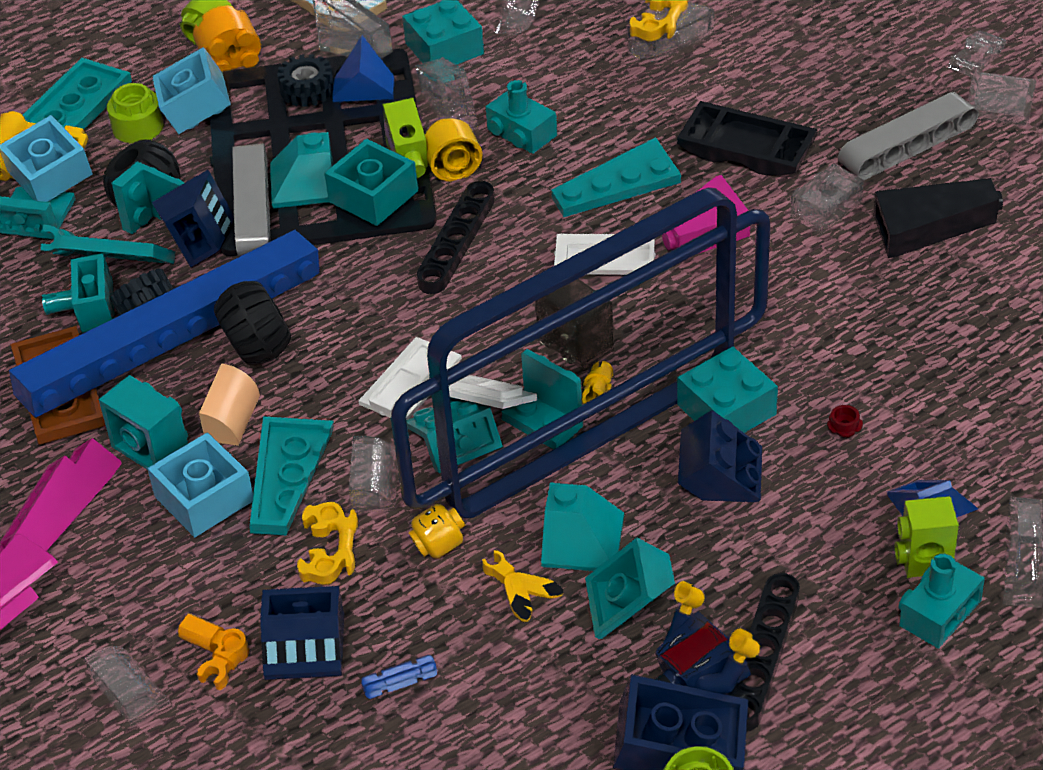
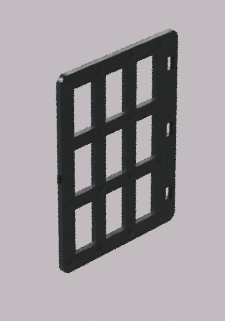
M400 48L375 51L393 75H404V80L394 81V99L377 100V104L341 109L340 102H333L332 91V95L330 97L326 96L327 100L322 102V112L287 116L285 98L282 99L277 73L278 68L282 67V63L222 71L230 103V89L265 85L269 119L233 123L232 105L226 107L221 113L210 116L213 157H210V166L214 169V180L233 215V146H235L236 140L271 136L272 156L274 159L290 143L289 133L325 129L326 132H329L334 165L347 155L344 126L380 121L383 145L387 148L383 104L414 98L417 108L407 52ZM349 55L323 58L324 60L327 59L331 65L333 82ZM406 126L402 127L399 131L402 137L403 133H408ZM428 167L425 173L417 178L418 192L415 193L421 194L424 192L425 200L414 201V196H412L378 226L360 217L356 218V215L336 205V221L299 225L297 206L278 208L280 228L270 229L271 241L293 230L300 233L312 245L430 229L435 226L437 219ZM270 172L268 173L269 191H271ZM234 222L220 248L221 253L226 256H238Z

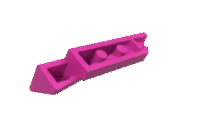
M91 438L75 448L70 458L64 455L48 465L1 539L0 553L18 534L24 535L47 551L112 478L122 464L121 460Z
M21 534L16 535L0 553V630L39 598L29 585L58 563L54 556Z

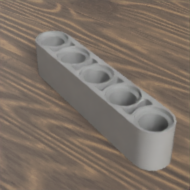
M948 93L850 140L841 148L838 154V161L856 177L864 181L970 129L978 119V110L957 93Z
M264 143L233 146L234 227L238 257L271 242L268 163Z

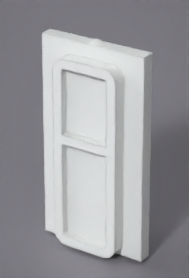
M557 234L554 266L615 234ZM655 239L588 274L627 275L654 260L656 256L654 252Z
M415 337L359 399V405L391 418L392 408L398 398L409 389L429 379L427 350L430 342ZM450 351L447 358V369L458 364L462 356ZM427 398L409 409L406 420L411 418L413 413L418 410Z
M469 375L449 386V393L452 398L501 409L537 401V393L523 391L522 386Z

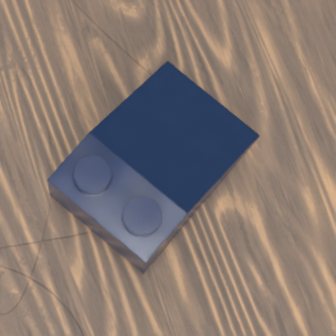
M631 674L620 699L613 768L620 770H665L668 761L679 751L690 747H707L724 755L731 763L733 770H743L748 699Z

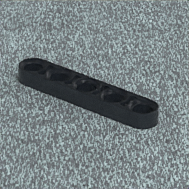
M475 181L465 188L417 271L418 287L422 292L437 294L447 287L494 204V188L489 182ZM479 193H483V194H486V195H487V196L484 197V198H474V197H473L474 195L479 194ZM468 213L476 215L469 219L461 218L462 215ZM454 234L464 235V237L461 239L449 238L451 235ZM441 255L452 256V258L449 260L443 261L437 259ZM430 276H437L440 278L438 281L435 282L424 281L425 278Z
M787 573L773 574L767 579L749 631L752 634V639L757 641L759 646L766 645L774 651L770 656L762 657L757 655L754 658L746 657L745 659L751 675L762 678L764 683L759 687H749L742 680L729 693V696L748 699V708L754 711L753 716L747 718L746 732L754 730L761 722L799 602L800 584L794 576ZM778 587H786L792 591V594L788 597H778L772 591ZM768 616H777L783 620V623L779 626L771 627L763 623L762 620Z

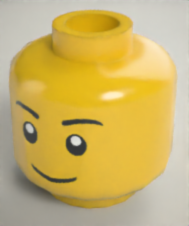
M434 504L412 519L411 527L413 530L409 531L408 534L423 557L429 554L432 558L439 559L463 542V535L460 529L466 525L454 507L447 511L443 505Z

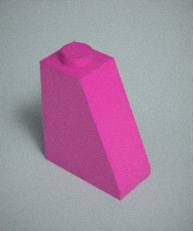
M722 175L715 176L699 189L702 190L708 187L718 189L735 204L737 216L749 211ZM717 207L662 234L665 247L668 250H674L716 228ZM750 226L736 233V241L750 237ZM715 244V245L709 247L708 249H706V250H704V251H708V250H711V249L716 248L717 244Z

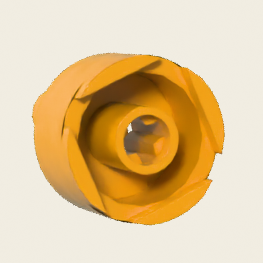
M228 5L219 6L206 12L202 16L203 21L198 27L195 25L193 38L198 49L204 47L221 71L241 66L250 68L258 63L261 42L248 15L243 10H235L233 6Z

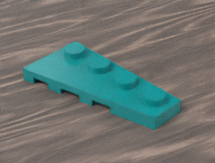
M655 137L552 189L551 194L562 216L567 217L681 183V173Z
M263 416L250 518V533L287 535L332 435L334 421Z

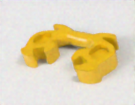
M645 0V3H650L651 10L662 11L664 8L670 9L666 17L661 20H656L655 15L651 13H642L641 21L631 17L629 22L630 35L646 41L657 40L665 33H667V39L672 38L676 31V22L680 14L688 7V0Z
M326 502L316 506L308 505L302 514L304 528L311 526L314 537H326L331 531L337 530L339 542L338 550L333 556H328L324 549L318 548L308 551L310 563H306L302 558L299 559L297 568L300 579L303 582L312 581L323 585L330 584L339 577L344 567H346L347 574L351 575L355 569V558L352 552L353 537L358 528V517L355 510L351 509L350 515L345 517L342 508L335 502Z

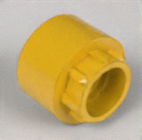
M453 118L441 119L433 123L428 131H426L427 161L437 178L444 181L466 178L479 167L482 161V149L471 127L466 122Z

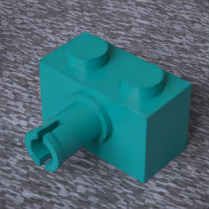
M521 80L509 82L507 84V91L485 106L487 129L492 134L499 135L512 142L516 147L523 148L532 154L557 136L556 112L528 98L527 84Z
M104 253L71 259V290L42 294V304L46 315L74 309L82 333L115 318L114 305L110 300V296L114 292L113 279Z
M947 554L934 556L935 560H931L930 567L924 572L920 584L914 590H907L898 606L901 610L899 626L938 649L981 602L985 577L956 562L952 556Z

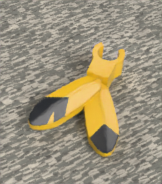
M494 550V562L498 563L496 565H491L487 563L486 559H482L483 572L488 576L495 577L504 584L511 610L523 622L529 621L532 615V605L528 594L544 598H557L563 595L562 587L555 581L520 572L514 573V567L505 560L504 555L500 551Z

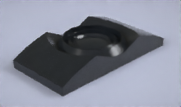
M700 101L678 135L677 144L709 162L731 161L736 164L745 165L757 174L787 175L797 172L817 136V129Z

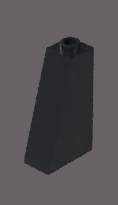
M991 178L875 191L873 215L888 258H894L997 223L998 210L1003 208V198L1001 191H996Z

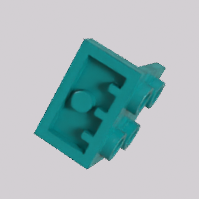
M138 161L112 182L122 229L133 234L141 226L146 225L151 217L154 216L161 220L151 202L185 182Z
M17 187L11 197L0 196V233L54 239L53 233L43 231V224L60 228L75 201L74 193L63 192L45 202L33 200L22 187Z
M526 349L521 353L524 391L537 393V401L505 408L502 411V420L529 435L581 406L582 391L581 379L575 373L565 370L550 362L546 357ZM583 421L543 444L552 449L563 445L583 427Z
M450 397L457 465L503 447L490 407ZM432 407L423 408L413 413L414 417L407 420V427L424 438L434 470L441 473L434 411Z

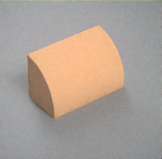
M221 363L199 412L203 433L208 432L218 443L239 446L260 397L256 383L245 372L236 367Z

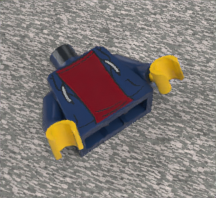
M681 581L675 587L674 597L682 605L680 609L675 610L669 631L662 645L656 650L655 655L663 673L657 676L655 680L720 694L731 693L738 682L751 675L745 659L746 657H756L759 654L760 646L757 641L752 639V634L744 629H736L729 638L699 611L693 614L692 609L698 608L703 604L705 599L702 590L692 587L691 584Z

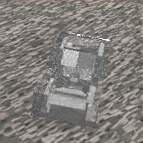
M979 30L967 37L963 50L950 57L948 68L976 78L1000 54L1007 40Z

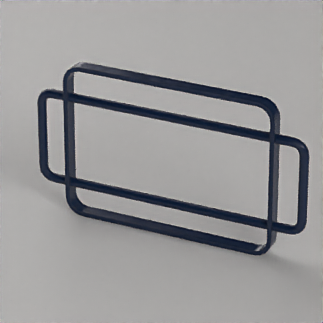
M708 187L699 190L442 325L432 336L428 345L427 361L430 379L403 393L395 402L391 411V425L401 496L405 505L412 509H423L445 498L446 502L452 508L454 507L463 518H474L676 405L677 381L473 495L461 499L460 489L708 351L714 349L712 358L732 346L734 347V337L757 324L767 308L770 252V219L768 214L760 209H752L737 216L735 204L718 189ZM717 207L716 228L447 369L446 364L450 351L464 338L706 211ZM756 224L754 302L751 310L745 316L734 321L736 233ZM717 244L716 321L714 333L458 473L449 393L450 385ZM432 395L442 482L421 494H416L406 415L413 405Z

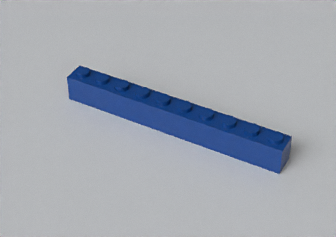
M293 230L10 369L9 374L13 394L35 418L220 325L214 313V305L219 296L230 286L243 281H257L262 284L269 296L274 298L319 274L318 249L300 233Z

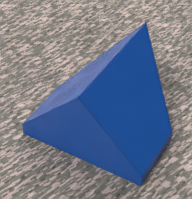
M361 35L334 78L333 102L394 99V75L363 35Z
M917 480L887 491L888 497L902 516L906 500L951 496L956 517L979 509L952 487L950 480Z

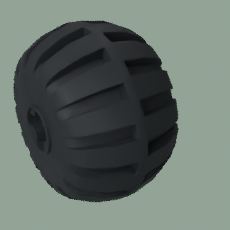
M140 140L126 146L125 149L113 157L104 171L103 184L105 192L114 206L117 207L112 182L137 161L156 168L158 171L171 177L181 178L179 164L168 148L152 140Z
M243 281L230 286L219 296L214 305L215 316L233 348L245 363L263 364L272 361L286 349L291 339V333L281 312L261 283L257 281Z

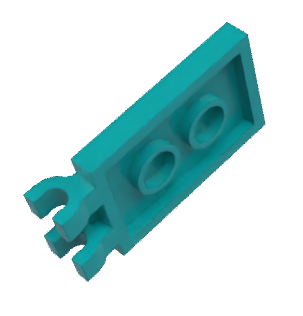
M43 224V231L53 233L54 241L51 244H41L40 250L53 252L54 255L68 256L70 254L91 256L104 253L105 258L174 264L175 251L156 244L79 237L70 231Z

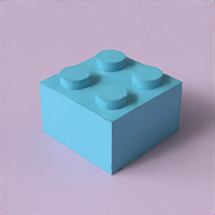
M204 47L152 76L159 109L178 134L187 129L195 128L201 121L221 113L226 107L231 105L223 73Z
M52 115L0 144V153L8 173L33 200L48 202L93 175L84 148Z
M208 432L147 468L155 498L194 538L253 502L249 472Z

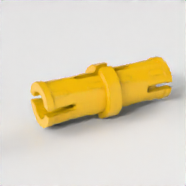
M599 361L593 364L591 372L586 375L583 386H585L582 393L583 404L611 389L612 383L610 382L613 376V368L608 362L602 361L601 367H599Z

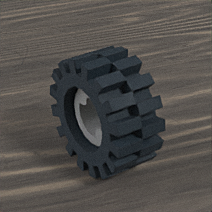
M304 54L299 55V59H295L294 56L289 58L290 63L284 61L282 67L278 68L277 75L282 99L285 98V102L290 103L292 101L294 106L302 103V107H308V103L312 102L313 106L318 105L317 100L324 102L327 100L326 96L330 97L332 95L334 82L332 68L327 59L324 60L321 56L315 59L314 54H309V57L305 58Z
M158 268L150 270L147 274L143 273L136 279H131L128 284H123L120 286L121 289L113 292L110 300L120 316L174 288L163 269Z

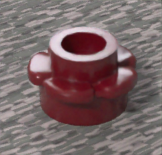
M850 405L835 407L829 415L830 421L827 422L828 429L841 437H851L863 427L859 411Z

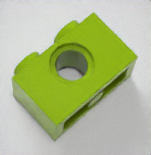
M951 496L906 500L903 516L897 519L898 534L901 541L895 542V557L897 564H904L907 578L922 577L927 568L930 567L931 560H935V555L947 554L953 558L955 557L959 524Z

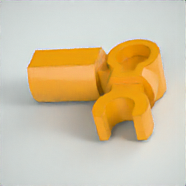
M187 614L179 625L178 636L180 639L212 652V660L206 661L198 669L197 676L199 682L204 683L209 676L217 674L218 676L214 680L216 689L222 690L225 688L229 681V671L231 669L234 670L238 663L243 662L249 655V646L244 633L235 628L224 630L223 627L193 614Z

